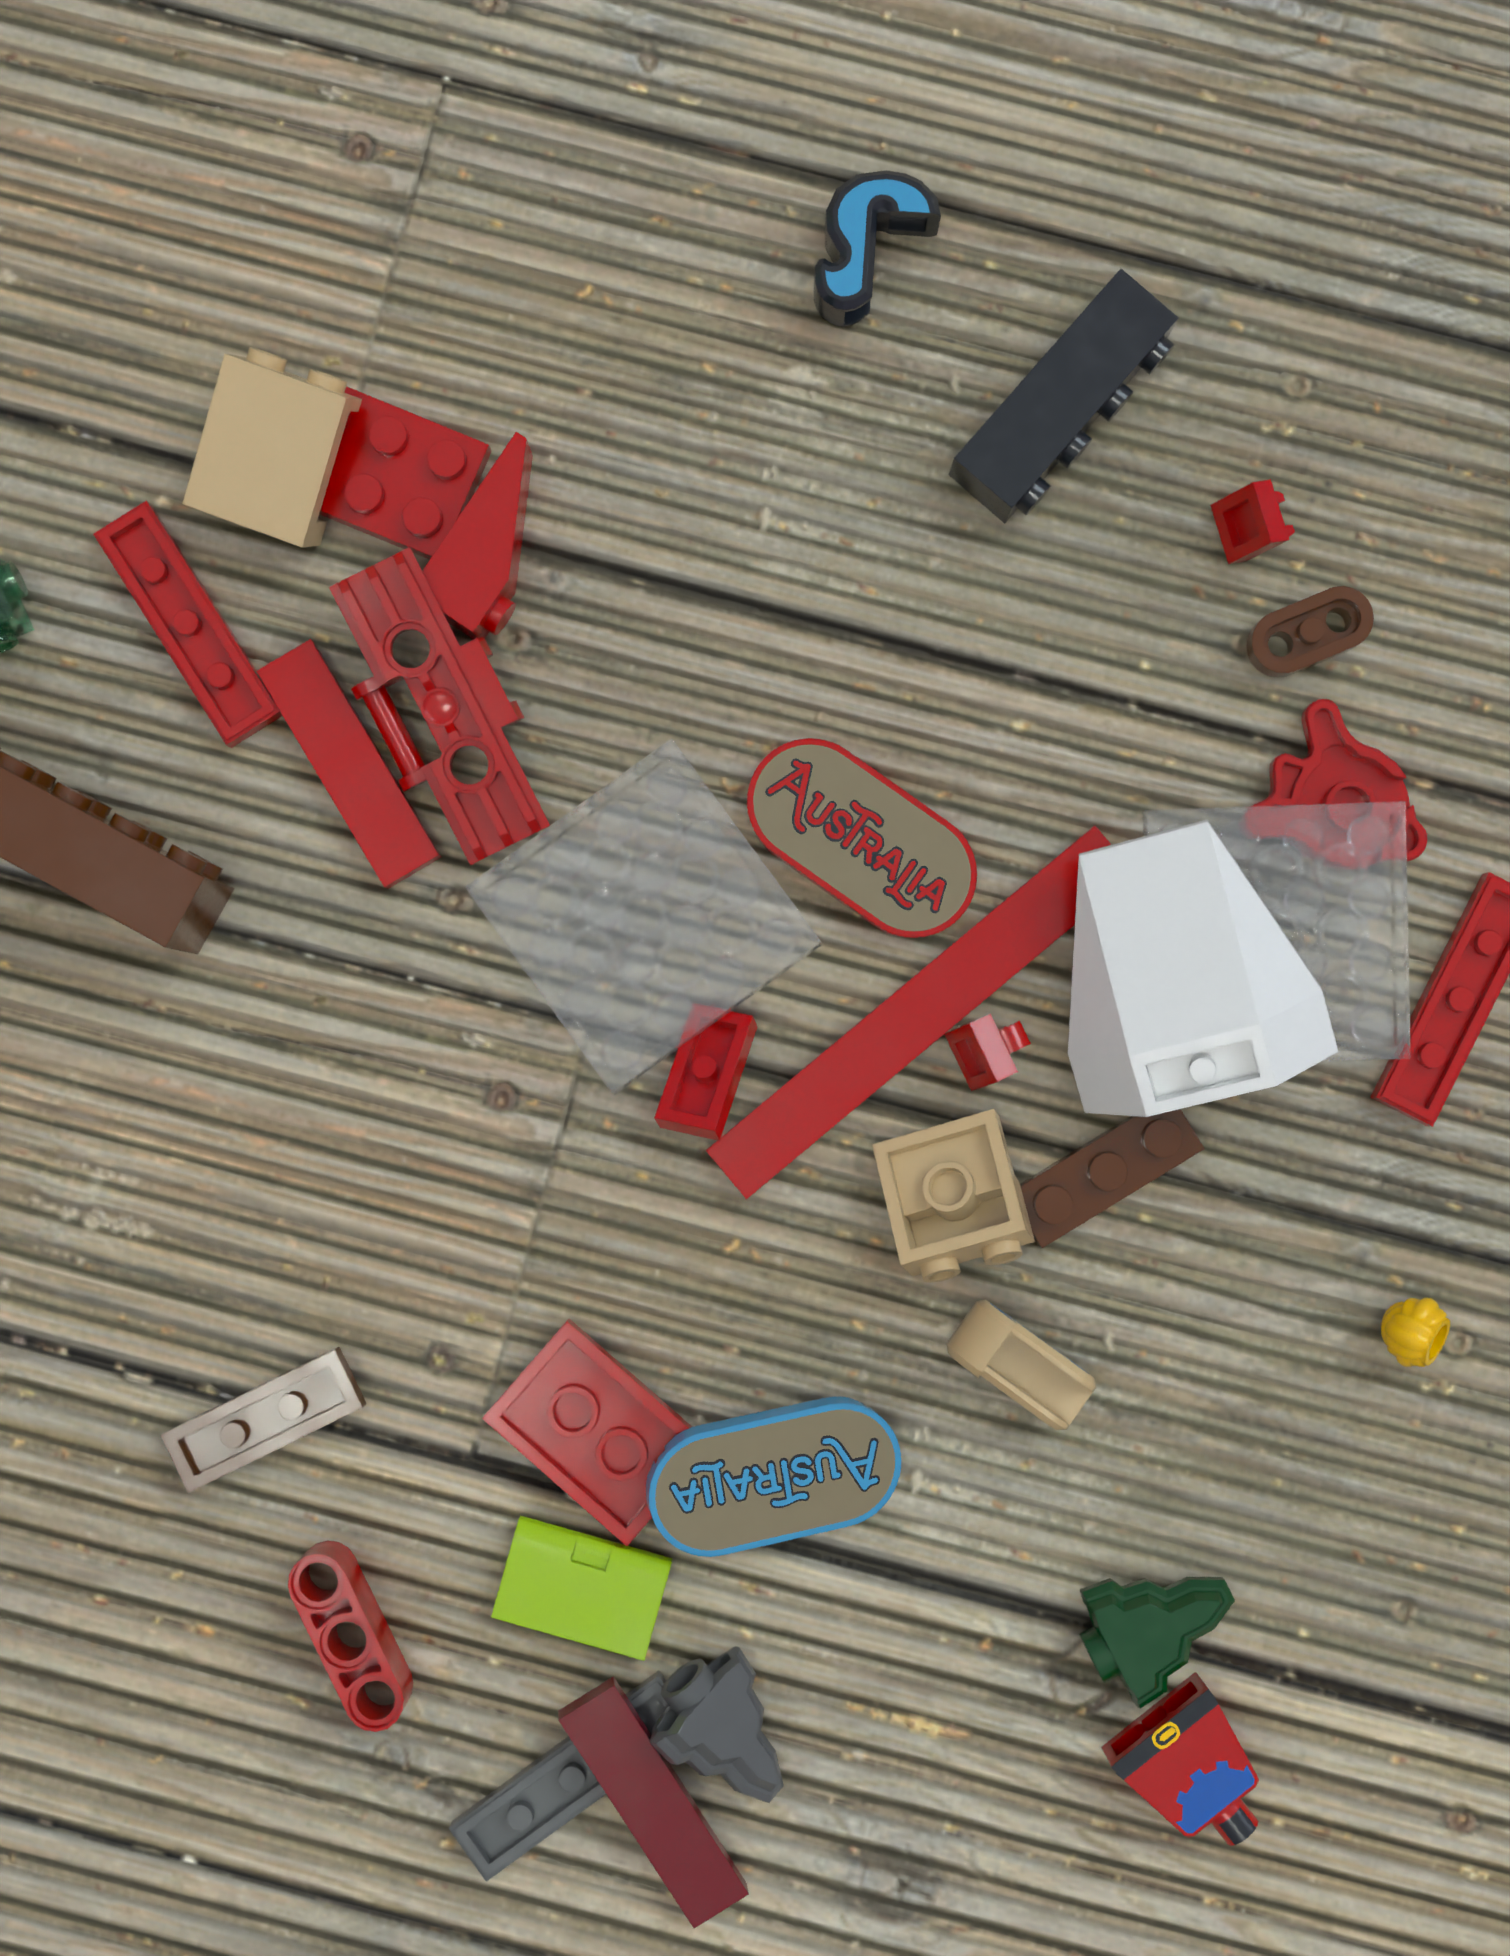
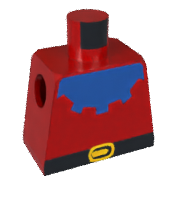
M1196 1672L1101 1747L1116 1774L1185 1837L1195 1836L1211 1823L1229 1846H1234L1246 1840L1257 1828L1258 1819L1241 1798L1257 1786L1259 1778L1216 1698Z

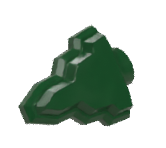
M1186 1577L1166 1587H1162L1146 1578L1120 1586L1109 1578L1080 1589L1082 1600L1087 1607L1093 1627L1079 1633V1636L1103 1683L1119 1676L1128 1689L1131 1699L1141 1709L1167 1692V1677L1188 1663L1192 1641L1214 1630L1235 1602V1599L1223 1577Z

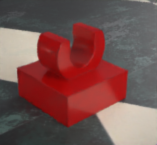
M1271 479L1252 482L1210 505L1228 564L1246 562L1288 541L1289 537L1294 534L1293 525L1285 526L1279 504L1285 501L1284 494L1274 491Z
M991 1013L944 1034L971 1091L997 1083L1017 1073V1068L1010 1054L1031 1044L1020 1021L998 1029Z

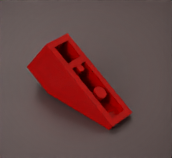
M515 432L422 570L448 623L473 640L481 637L486 638L489 632L498 635L510 620L516 607V603L511 601L516 593L533 459L527 438L518 432Z

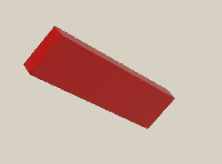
M147 500L93 533L228 747L233 748L282 717L281 712L253 664L155 509Z
M309 639L258 669L256 672L384 888H391L440 859L442 856L316 644Z
M1490 872L1481 875L1370 1098L1425 1126H1434L1510 974V882Z

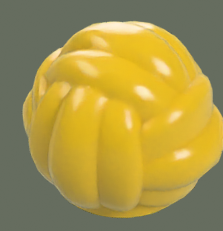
M1408 1298L1405 1301L1391 1305L1385 1311L1381 1322V1335L1384 1343L1387 1345L1388 1352L1396 1357L1399 1364L1404 1367H1425L1432 1364L1442 1350L1450 1330V1319L1446 1318L1447 1314L1439 1308L1438 1303L1432 1298H1423L1421 1300Z

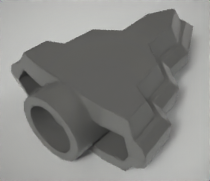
M737 1646L732 1647L724 1654L713 1659L707 1665L701 1659H695L684 1664L663 1685L661 1696L669 1706L652 1728V1736L649 1743L670 1764L679 1765L686 1762L701 1776L721 1774L734 1791L762 1802L770 1803L784 1784L776 1750L761 1731L764 1707L752 1689L756 1676L755 1671Z

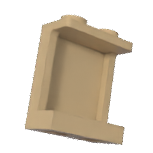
M249 347L247 357L224 354L182 504L302 548L320 546L327 521L319 519L318 516L348 415L351 411L359 412L362 399L344 393L347 381L314 369L309 370L307 379L284 371L287 359L260 349Z

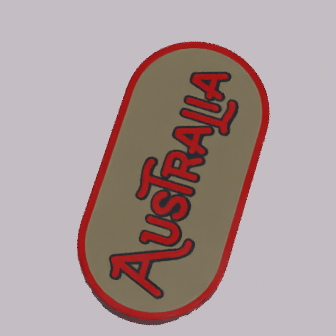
M806 738L790 741L770 752L754 771L748 787L747 809L750 822L760 843L774 856L879 930L895 937L924 938L947 929L967 910L976 889L977 866L972 848L964 835L946 819L845 748L822 739Z

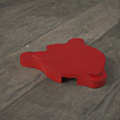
M1319 699L1308 705L1302 713L1301 720L1308 747L1306 758L1300 759L1291 754L1284 753L1272 760L1269 767V796L1265 800L1245 809L1239 821L1241 833L1246 838L1255 841L1273 838L1287 841L1296 846L1309 859L1328 868L1339 870L1360 869L1386 860L1408 862L1418 858L1427 846V833L1416 818L1414 805L1410 806L1408 791L1403 781L1407 778L1395 761L1379 749L1357 741L1349 733L1341 713L1333 701Z

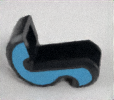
M885 170L856 174L835 190L826 209L824 229L825 249L832 263L825 258L819 259L814 272V303L823 319L833 325L846 327L858 323L870 313L876 231H883L893 235L922 237L937 235L941 219L938 199L921 180L906 173Z

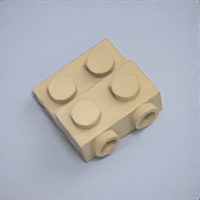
M995 1109L872 1144L900 1265L911 1276L921 1274L924 1282L944 1281L960 1274L959 1263L983 1257L986 1265L1008 1263L1023 1255L1022 1245L1035 1242L1021 1186L1014 1175L1000 1118Z

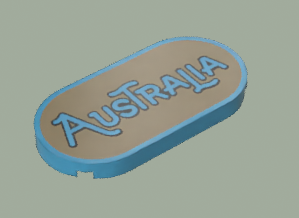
M849 1397L821 1398L702 1424L680 1432L664 1446L665 1451L658 1457L656 1464L653 1462L647 1475L646 1500L657 1529L673 1546L697 1556L715 1557L849 1527L872 1517L887 1503L897 1486L901 1472L900 1446L889 1424L872 1408Z

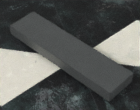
M659 1670L625 1694L651 1735L655 1723L669 1706L661 1696V1690L667 1680ZM568 1736L451 1822L449 1830L487 1882L602 1798L606 1793Z

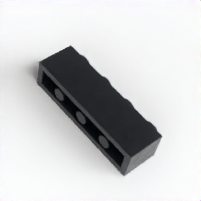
M1120 269L954 457L948 475L1004 524L1017 509L1028 515L1051 487L1044 478L1059 462L1068 469L1092 441V438L1085 433L1100 415L1109 422L1131 397L1133 391L1127 384L1142 368L1150 375L1170 353L1175 344L1168 339V336L1179 317L1123 269Z

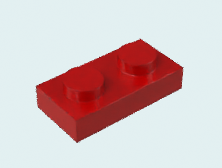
M693 1004L654 1117L660 1128L720 1141L758 1027L752 1015Z

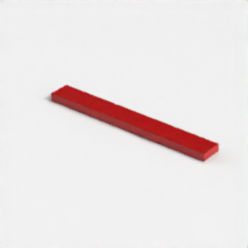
M1096 826L1089 829L725 1133L720 1141H716L706 1149V1152L746 1200L1075 925L1079 853L1111 845Z

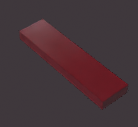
M614 1676L558 1710V1721L694 1929L749 1895L746 1881L670 1763L649 1743L652 1736Z

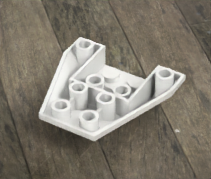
M1207 819L1079 853L1068 1056L1085 1113L1149 1117L1275 1087L1338 1052L1321 986Z

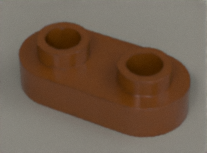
M1347 586L1329 588L1264 616L1254 625L1248 635L1246 645L1248 657L1258 671L1270 677H1286L1350 651L1368 637L1373 627L1374 614L1369 600L1354 588ZM1328 613H1337L1343 618L1345 623L1343 632H1334L1328 627L1326 623ZM1277 636L1286 642L1287 653L1285 656H1276L1269 650L1268 641L1270 637Z

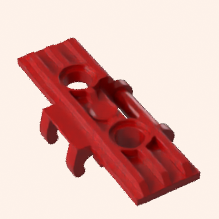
M408 547L330 586L329 589L373 674V677L355 685L351 690L357 701L364 700L403 776L398 780L403 792L426 781L428 782L470 865L550 826L502 730L503 727L512 725L525 717L516 700L509 702L488 658L493 656V653L485 638H476L462 646L459 645L411 548ZM409 630L422 633L427 638L430 647L426 661L415 668L401 666L393 656V643L401 633ZM401 680H405L442 752L440 758L425 765L386 689ZM466 746L479 748L488 759L487 774L481 781L475 784L462 783L452 772L453 759L456 753Z

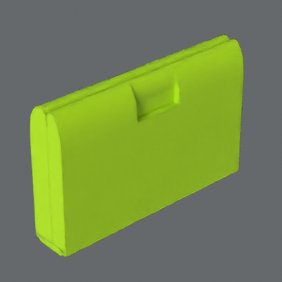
M520 1515L491 1618L645 1661L673 1558Z

